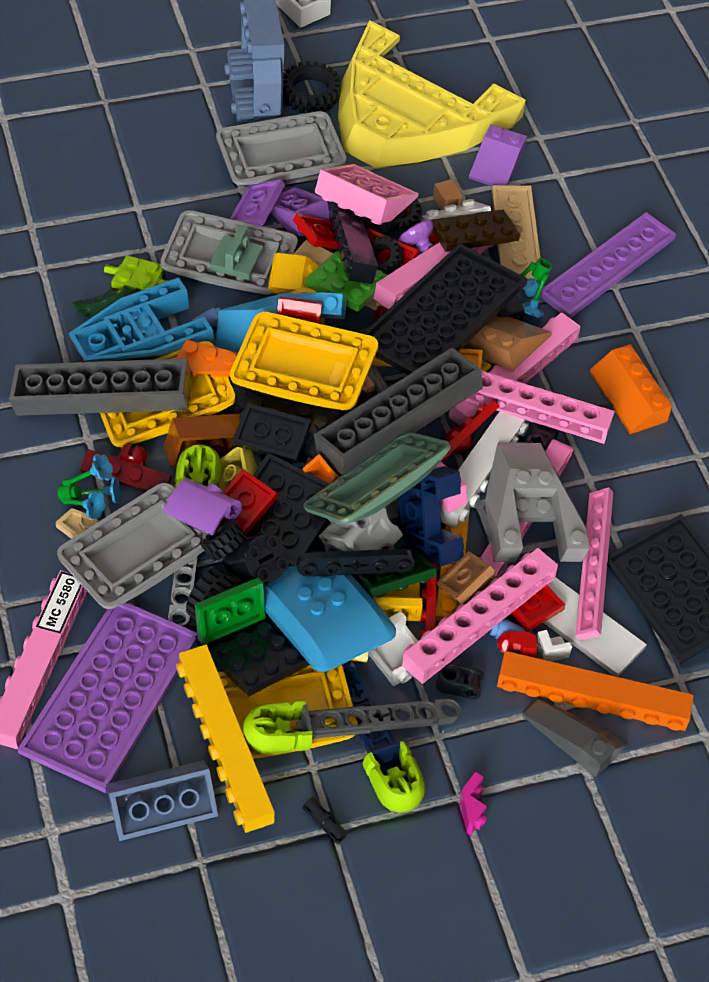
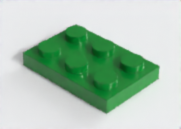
M255 578L196 603L195 613L199 642L205 645L265 619L263 582L259 578Z

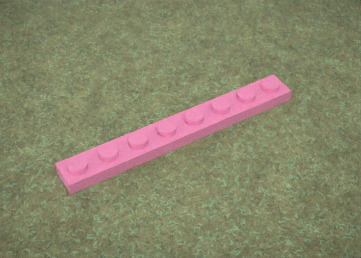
M609 487L589 493L586 531L590 549L584 557L582 564L576 637L580 641L601 636L613 491Z

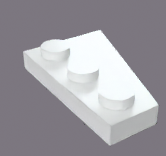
M474 199L462 201V204L458 206L451 204L445 206L444 210L427 211L426 215H423L420 219L422 222L425 220L489 212L491 207L476 202Z

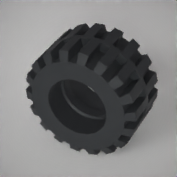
M222 565L211 568L193 587L186 604V613L196 620V603L245 583V581Z

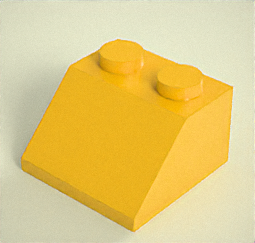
M275 253L268 288L277 295L291 293L295 289L302 287L309 288L304 285L305 278L320 265L307 256Z

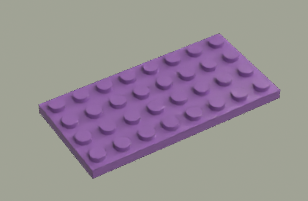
M127 602L116 608L107 609L18 747V754L107 793L106 784L113 783L178 674L176 664L179 663V653L194 648L196 644L195 636L198 633Z

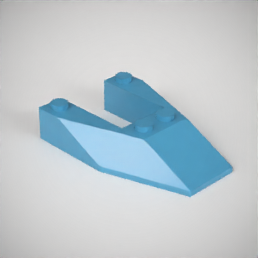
M179 277L118 299L69 333V337L84 362L154 360L180 350L186 339L195 342L209 341L215 346L213 329L205 317L167 331L163 329L158 321L164 317L189 309L187 289Z
M282 293L219 310L215 347L238 353L255 315L260 312L277 314L278 298L280 296L323 302L321 318L345 319L347 298L344 294Z

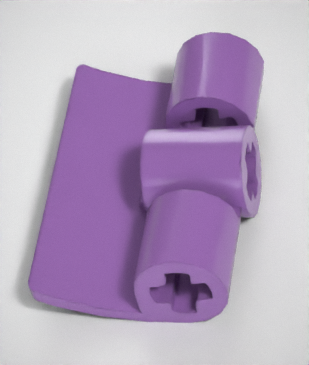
M186 478L175 488L163 511L165 514L213 536L223 517L236 519L241 512L242 505L240 501L225 495L214 484L210 483L208 486Z

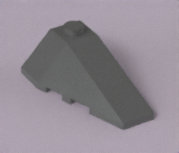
M540 699L536 700L522 714V717L595 778L627 747V744L609 729Z

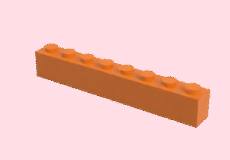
M508 651L504 652L497 687L509 692H521L530 697H542L556 703H568L577 708H589L603 714L619 715L624 719H636L650 725L666 726L676 731L686 730L690 721L694 696L693 694Z

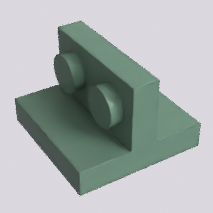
M239 225L234 237L223 236L210 262V269L249 280L261 257L263 246L251 243L250 236H248V227Z

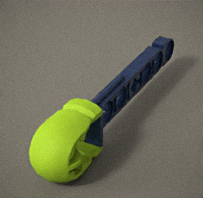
M350 660L342 664L344 674L348 673L354 677L351 681H346L353 707L377 706L375 700L372 701L353 661ZM355 687L354 691L357 696H360L359 699H357L355 696H352V688ZM375 715V717H374V718H378L379 721H382V720H383V719L379 718L378 715ZM356 717L358 725L361 724V720ZM390 730L379 731L382 736L378 739H372L368 735L369 733L358 734L368 753L363 760V767L383 806L390 811L398 813L408 812L416 808L425 795L426 786L423 775L414 757H412L407 743H396ZM400 761L402 771L398 767L387 770V775H383L380 767Z

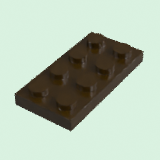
M504 209L431 220L434 226L433 233L445 252L452 251L459 243L468 248L515 242L520 239V233Z

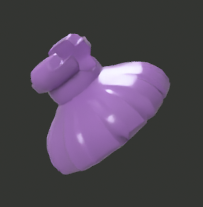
M425 220L405 231L398 238V241L408 246H415L421 252L420 254L434 246L429 240V236L434 228L433 222Z

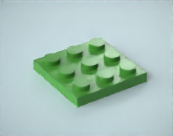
M336 251L305 278L304 285L317 292L344 294L347 298L346 306L359 312L374 297L376 283L388 275L377 270L373 284L348 281L346 272L343 270L344 264L340 260L341 254L339 251Z

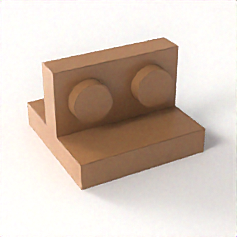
M468 551L436 584L460 606L461 604H467L476 592L486 589L489 583L497 577L494 575L495 570L489 564Z

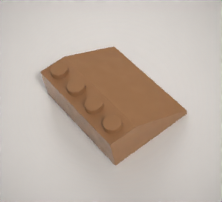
M497 313L462 349L483 350V360L513 371L552 336V333L509 316L500 317L499 313Z

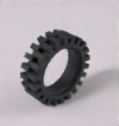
M306 61V65L298 62V67L293 64L291 69L287 68L286 73L284 72L283 101L286 102L288 107L292 105L293 110L299 108L300 113H303L304 109L307 110V113H311V110H315V112L320 111V109L326 112L327 107L332 109L333 104L336 105L339 100L340 77L337 76L336 71H332V67L326 68L324 63L318 66L317 61H314V65H310V61ZM303 80H316L324 83L328 89L322 94L306 95L297 92L294 85Z

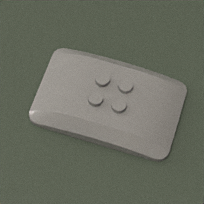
M322 111L219 129L216 133V139L231 179L238 185L258 184L282 179V181L318 174L322 169L344 166L346 164L345 152L330 117Z
M188 210L179 216L160 263L161 267L166 271L198 281L242 291L276 294L268 288L273 256L275 253L294 254L298 239L289 232ZM239 225L248 227V236H250L251 243L263 246L261 257L249 280L210 269V262L223 236L234 237Z
M167 483L156 485L58 548L57 556L59 561L103 608L113 609L133 599L205 551L201 547V543H203L202 541L208 533L164 513L163 509L175 490L172 485Z

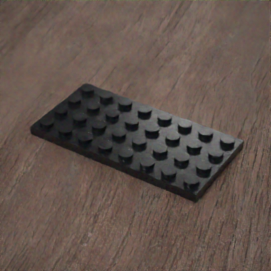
M459 243L363 334L376 338L378 342L376 358L409 375L450 348H454L456 351L461 350L527 285V278Z

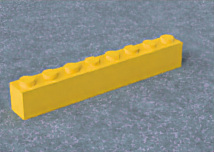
M207 644L179 653V663L176 664L178 675L180 678L184 677L186 681L184 684L186 695L188 698L192 697L194 704H192L193 713L196 719H201L202 725H200V730L203 738H208L210 742L208 750L211 759L218 762L219 767H216L218 777L221 782L225 781L227 785L225 793L228 802L234 803L236 808L233 812L237 825H242L245 833L273 824V807Z

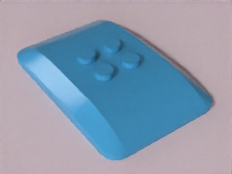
M289 565L287 570L278 579L263 583L265 612L316 671H329L391 641L396 636L394 624L352 575L308 577L300 575L297 566Z

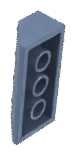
M204 760L106 784L119 841L218 816L210 771Z

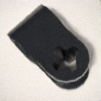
M537 423L532 433L528 436L527 443H541L546 451L550 442L553 439H557L559 430Z
M448 663L439 671L436 687L445 694L462 696L467 699H477L481 696L479 688L480 682L484 678V673L477 668H468Z

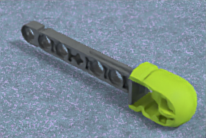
M452 699L308 711L305 701H293L291 705L288 702L257 706L249 712L243 722V733L248 746L262 754L292 752L294 749L306 751L311 748L312 739L424 727L431 726L435 722L437 725L451 724L457 720L461 710L459 704ZM450 707L454 710L455 714L448 716L443 712L442 708ZM426 709L432 716L424 718L420 715L419 711ZM399 711L405 712L408 715V719L400 720L397 718L396 713ZM375 715H378L379 718H381V719H383V720H382V721H379L378 718H374V717H375ZM349 717H358L361 720V724H352L349 721ZM332 718L337 721L338 725L336 727H329L326 725L325 720ZM297 720L298 731L290 733L289 722Z

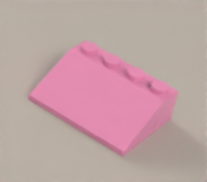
M355 164L320 170L315 193L322 196L323 200L333 201L338 204V207L354 211L355 215L370 218L372 223L378 225L392 221L419 195L417 192Z

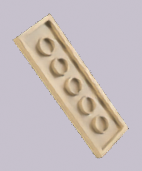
M492 185L493 211L504 209L520 233L519 241L497 244L499 264L521 274L531 262L536 263L540 258L531 186ZM530 271L526 276H524L527 279H535L532 276V271Z

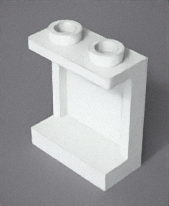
M402 611L389 617L396 627L395 638L369 652L371 659L393 687L399 683H406L412 678L413 675L402 666L403 652L410 644L418 642L407 628L406 616Z

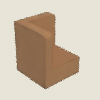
M452 179L434 184L433 199L440 210H444L445 206L451 204L461 205L463 195Z

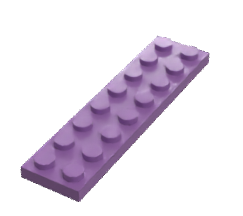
M646 212L545 286L541 291L540 298L559 313L562 312L571 318L675 240L676 233Z

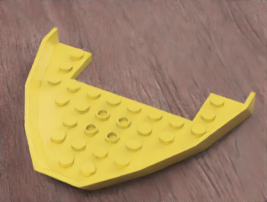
M370 20L340 84L338 123L342 148L344 152L373 168L418 163L466 151L482 143L490 125L507 130L512 128L523 117L526 101L512 92L493 84L472 104L383 58L400 41V35Z

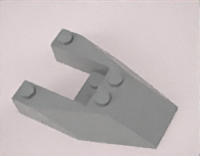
M498 442L485 497V508L494 562L517 561L523 550L519 522H553L560 562H582L590 549L586 527L541 443Z

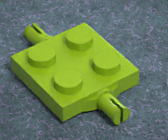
M126 255L122 264L118 267L108 264L104 267V273L115 275L111 284L112 288L116 289L126 286L131 289L138 288L142 291L168 281L162 279L165 270L161 267V264Z

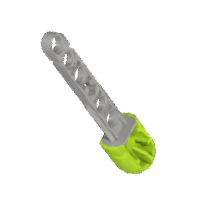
M192 445L186 448L181 453L177 463L174 488L186 478H190L200 484H203V481L208 479V485L211 483L219 488L222 465L217 452L206 445ZM189 468H193V472L189 473ZM198 556L188 563V567L183 566L174 572L168 621L173 622L174 616L182 615L186 620L178 625L188 628L191 617L186 613L187 602L178 603L175 598L180 594H184L189 598L195 586ZM181 574H188L191 576V580L183 583L179 581L178 577Z

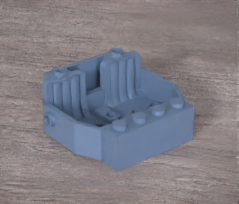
M243 0V2L239 3L241 14V49L227 51L228 63H224L225 75H229L233 98L231 112L236 115L237 122L282 118L284 40L276 0Z

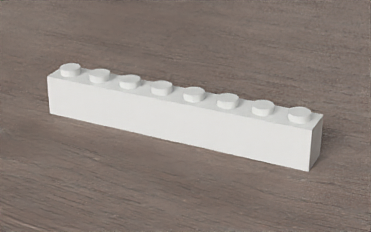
M501 411L497 414L458 470L460 471L461 480L466 483L467 504L449 514L440 506L441 522L457 528L461 522L464 523L470 513L469 509L476 507L480 499V493H485L488 488L498 442L518 443L520 435L524 436L526 434L529 422L531 421Z

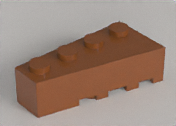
M240 414L172 418L163 446L170 467L177 466L181 453L192 445L209 446L217 452L218 456L226 450L230 452L237 446H233L232 441L240 423Z

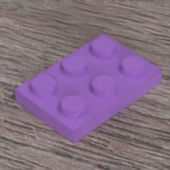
M282 179L249 185L230 219L262 226L285 186Z

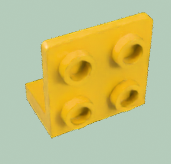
M420 583L409 585L403 590L387 592L382 597H373L374 601L388 618L402 611L406 616V621L421 620L423 605L422 598H420Z

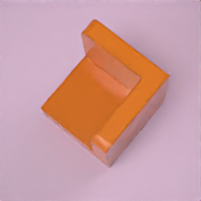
M320 454L303 468L305 473L308 472L330 484L340 477Z

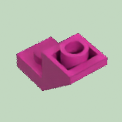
M477 772L472 775L463 787L459 800L466 833L470 836L475 829L480 830L487 820L485 816L487 806L478 801L484 790L481 787L484 777Z

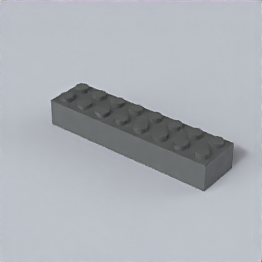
M450 348L314 434L316 453L320 454L341 475H344L399 435L407 432L415 433L482 389V369L454 348Z
M187 358L16 365L9 401L16 416L188 410L192 372Z

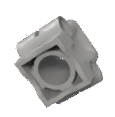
M384 507L377 513L355 522L338 523L329 520L331 523L319 537L325 545L326 552L395 549L393 545L403 534L396 525L389 521Z

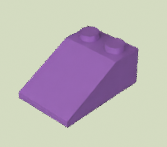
M490 125L476 156L469 179L489 186H508L524 155L527 136Z
M297 187L281 192L270 212L288 232L297 236H304V234L297 229L298 226L293 221L296 213L329 220L327 201L318 195Z

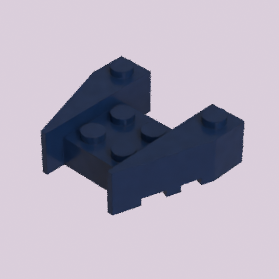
M446 466L435 467L422 481L397 498L398 521L392 523L399 528L403 535H406L411 540L410 544L415 549L420 548L423 551V556L427 560L440 566L459 561L464 556L463 537L441 529L440 500L461 494L460 471Z

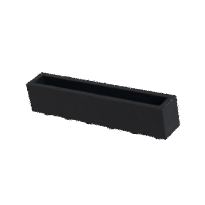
M335 203L334 208L329 212V221L332 223V231L335 234L334 239L338 244L337 250L340 251V260L344 264L343 270L346 272L348 281L373 284L378 264L363 218L355 215L354 211L338 207V204Z

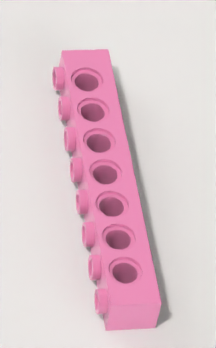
M482 371V389L464 400L480 406L484 403L488 406L494 400L500 406L496 411L603 444L606 441L615 412Z
M539 548L535 549L532 553H526L518 564L508 567L504 575L500 578H494L483 591L476 592L467 604H461L453 615L449 618H443L432 631L428 630L416 644H410L403 652L402 666L420 683H425L555 579L558 564Z

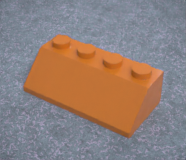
M631 344L611 350L590 369L589 373L608 402H612L614 411L629 434L668 422L672 405Z

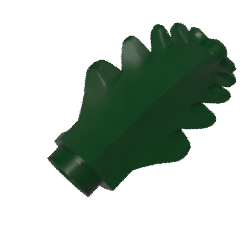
M124 286L119 290L107 291L105 297L96 296L95 300L86 299V302L84 300H76L72 302V306L76 308L78 313L82 312L83 317L89 315L90 319L118 299L141 290Z

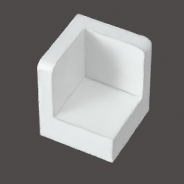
M547 630L537 633L536 643L540 659L553 662L569 658L572 649L571 642L565 643L561 636L550 638Z

